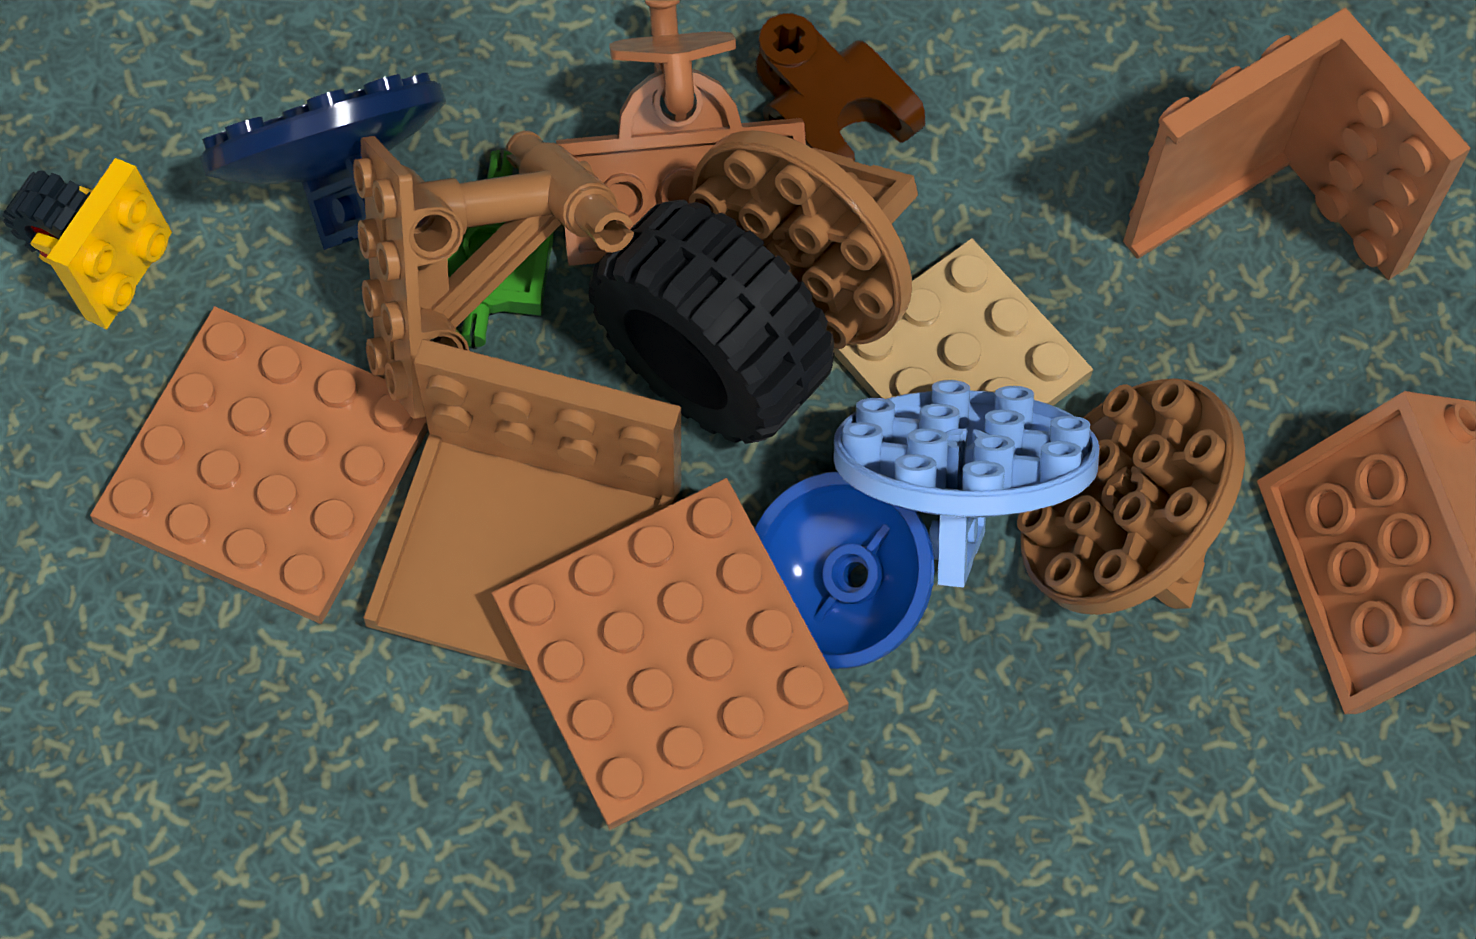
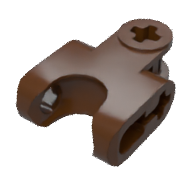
M793 13L778 14L770 18L762 26L758 41L760 51L756 60V72L761 83L775 97L774 100L763 108L765 121L802 118L807 146L849 157L853 161H855L854 152L840 133L844 127L852 123L869 122L877 124L891 134L898 142L907 141L925 127L923 102L867 43L861 40L854 41L838 53L809 20Z

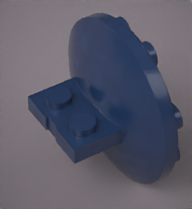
M428 72L401 79L400 74L369 82L363 85L364 89L345 94L344 89L315 96L306 100L307 104L282 112L283 116L265 122L262 117H256L225 127L226 131L202 139L205 151L202 152L200 159L205 175L228 181L253 184L302 182L323 249L326 250L358 239V222L366 220L365 199L361 198L357 192L353 173L355 159L362 158L361 138L375 136L388 151L400 145L421 129L446 104L441 84L436 81H430Z

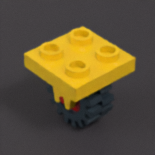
M117 158L113 160L93 190L81 187L71 180L66 184L60 175L51 173L49 176L45 171L38 170L37 173L32 172L2 215L5 218L3 220L5 225L12 228L11 233L17 239L25 240V247L32 252L38 251L40 253L38 257L53 267L84 318L106 330L116 315L129 306L134 297L137 284L151 263L156 262L162 257L167 248L168 239L172 234L137 167Z

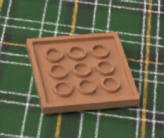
M214 306L90 514V517L94 524L322 624L428 431L426 417L413 419L399 400L393 401L389 395L384 378L374 376L370 372Z
M727 478L492 592L494 601L609 830L848 710L849 703Z

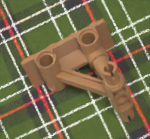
M532 131L516 133L506 145V150L512 153L511 155H506L507 160L513 167L519 169V174L459 183L456 178L425 182L413 169L402 165L375 136L361 138L362 158L355 159L353 173L357 192L361 198L365 199L366 220L358 222V239L363 256L366 259L369 258L370 279L364 280L362 283L364 307L367 315L373 318L374 338L367 339L366 342L367 360L372 374L386 380L391 399L393 401L399 400L413 419L426 417L414 365L422 339L470 351L467 341L458 332L456 327L561 224L579 237L592 238L596 245L606 252H617L624 249L633 238L634 232L627 228L633 226L632 220L627 214L617 209L618 205L615 195L608 186L594 175L589 163L586 161L579 162L564 147L556 143L543 142ZM505 222L448 278L447 259L458 250L467 228Z

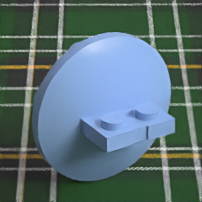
M942 380L932 385V391L910 393L887 399L866 398L856 403V412L840 424L834 435V464L840 476L847 483L873 498L910 510L940 515L939 521H932L929 532L934 560H938V585L964 588L973 565L974 557L985 534L986 517L1011 515L1045 508L1061 503L1081 493L1094 481L1097 475L1099 443L1095 434L1090 429V422L1088 420L1073 416L1050 404L1034 400V392L1029 388L1004 386L998 388L995 392L970 390V386L965 382Z

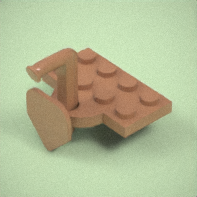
M644 0L650 8L652 36L623 39L609 44L611 59L654 62L655 73L650 74L634 87L620 110L618 134L556 140V144L564 147L579 162L586 161L589 163L594 175L608 186L615 195L618 205L617 209L629 216L633 226L657 204L674 200H686L689 204V197L693 193L694 173L698 163L717 142L732 133L750 130L766 131L786 136L806 145L805 127L802 118L741 123L736 103L721 83L699 70L692 69V60L736 49V39L732 33L720 31L678 34L676 5L680 0ZM661 95L665 101L667 109L672 113L673 116L668 115L661 109ZM564 226L568 266L594 264L607 253L600 249L592 238L579 237L571 233Z

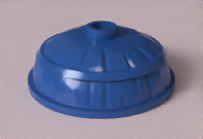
M827 472L809 477L791 486L772 502L758 521L755 531L830 669L860 667L885 657L901 645L920 622L931 596L935 569L929 533L917 511L873 498L847 483L838 472ZM863 564L867 569V580L862 586L854 587L851 583V572L857 565Z

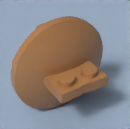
M756 130L740 131L722 138L700 160L694 173L693 193L689 197V203L698 202L709 206L711 212L715 214H726L736 220V225L745 232L751 231L763 240V246L775 257L779 255L791 267L789 271L797 281L803 282L812 293L811 300L814 305L822 309L828 321L826 330L833 334L834 348L842 349L846 345H860L876 341L885 336L903 317L911 300L912 276L906 252L892 223L918 196L913 175L874 164L869 166L853 161L852 158L811 148L780 134Z
M1174 378L1149 381L1134 387L1120 385L1108 394L1103 403L1083 417L1090 422V429L1095 434L1099 443L1098 472L1094 481L1081 493L1055 504L1053 507L1048 506L1019 514L1017 527L1021 531L1023 562L1029 577L1038 589L1063 608L1073 612L1092 615L1114 613L1139 605L1154 596L1166 606L1174 609L1191 608L1205 565L1203 561L1206 552L1225 525L1241 487L1245 467V443L1242 429L1235 414L1228 405L1199 383Z

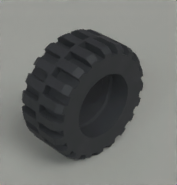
M674 200L653 206L630 229L634 232L630 243L620 251L607 252L595 264L591 272L588 294L590 303L595 305L593 313L598 324L604 326L607 331V339L614 349H618L626 358L625 363L635 374H640L649 383V388L660 398L664 397L671 404L681 406V415L687 419L692 418L697 421L702 429L712 434L720 433L725 440L735 443L743 441L744 444L755 443L773 437L831 373L834 360L833 334L826 330L828 321L822 309L814 305L811 300L813 295L803 282H798L789 271L791 267L779 255L775 257L764 247V241L753 232H745L738 227L736 220L724 213L715 214L711 212L709 206L698 202L688 204L686 200Z

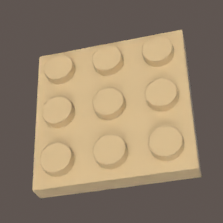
M973 238L912 281V293L908 309L885 336L867 344L846 345L842 349L834 348L833 351L837 359L872 398L884 399L910 393L932 391V385L935 382L957 380L967 383L970 386V390L995 392L998 388L1004 386L1026 387L1034 392V400L1053 406L1090 379L1093 368Z

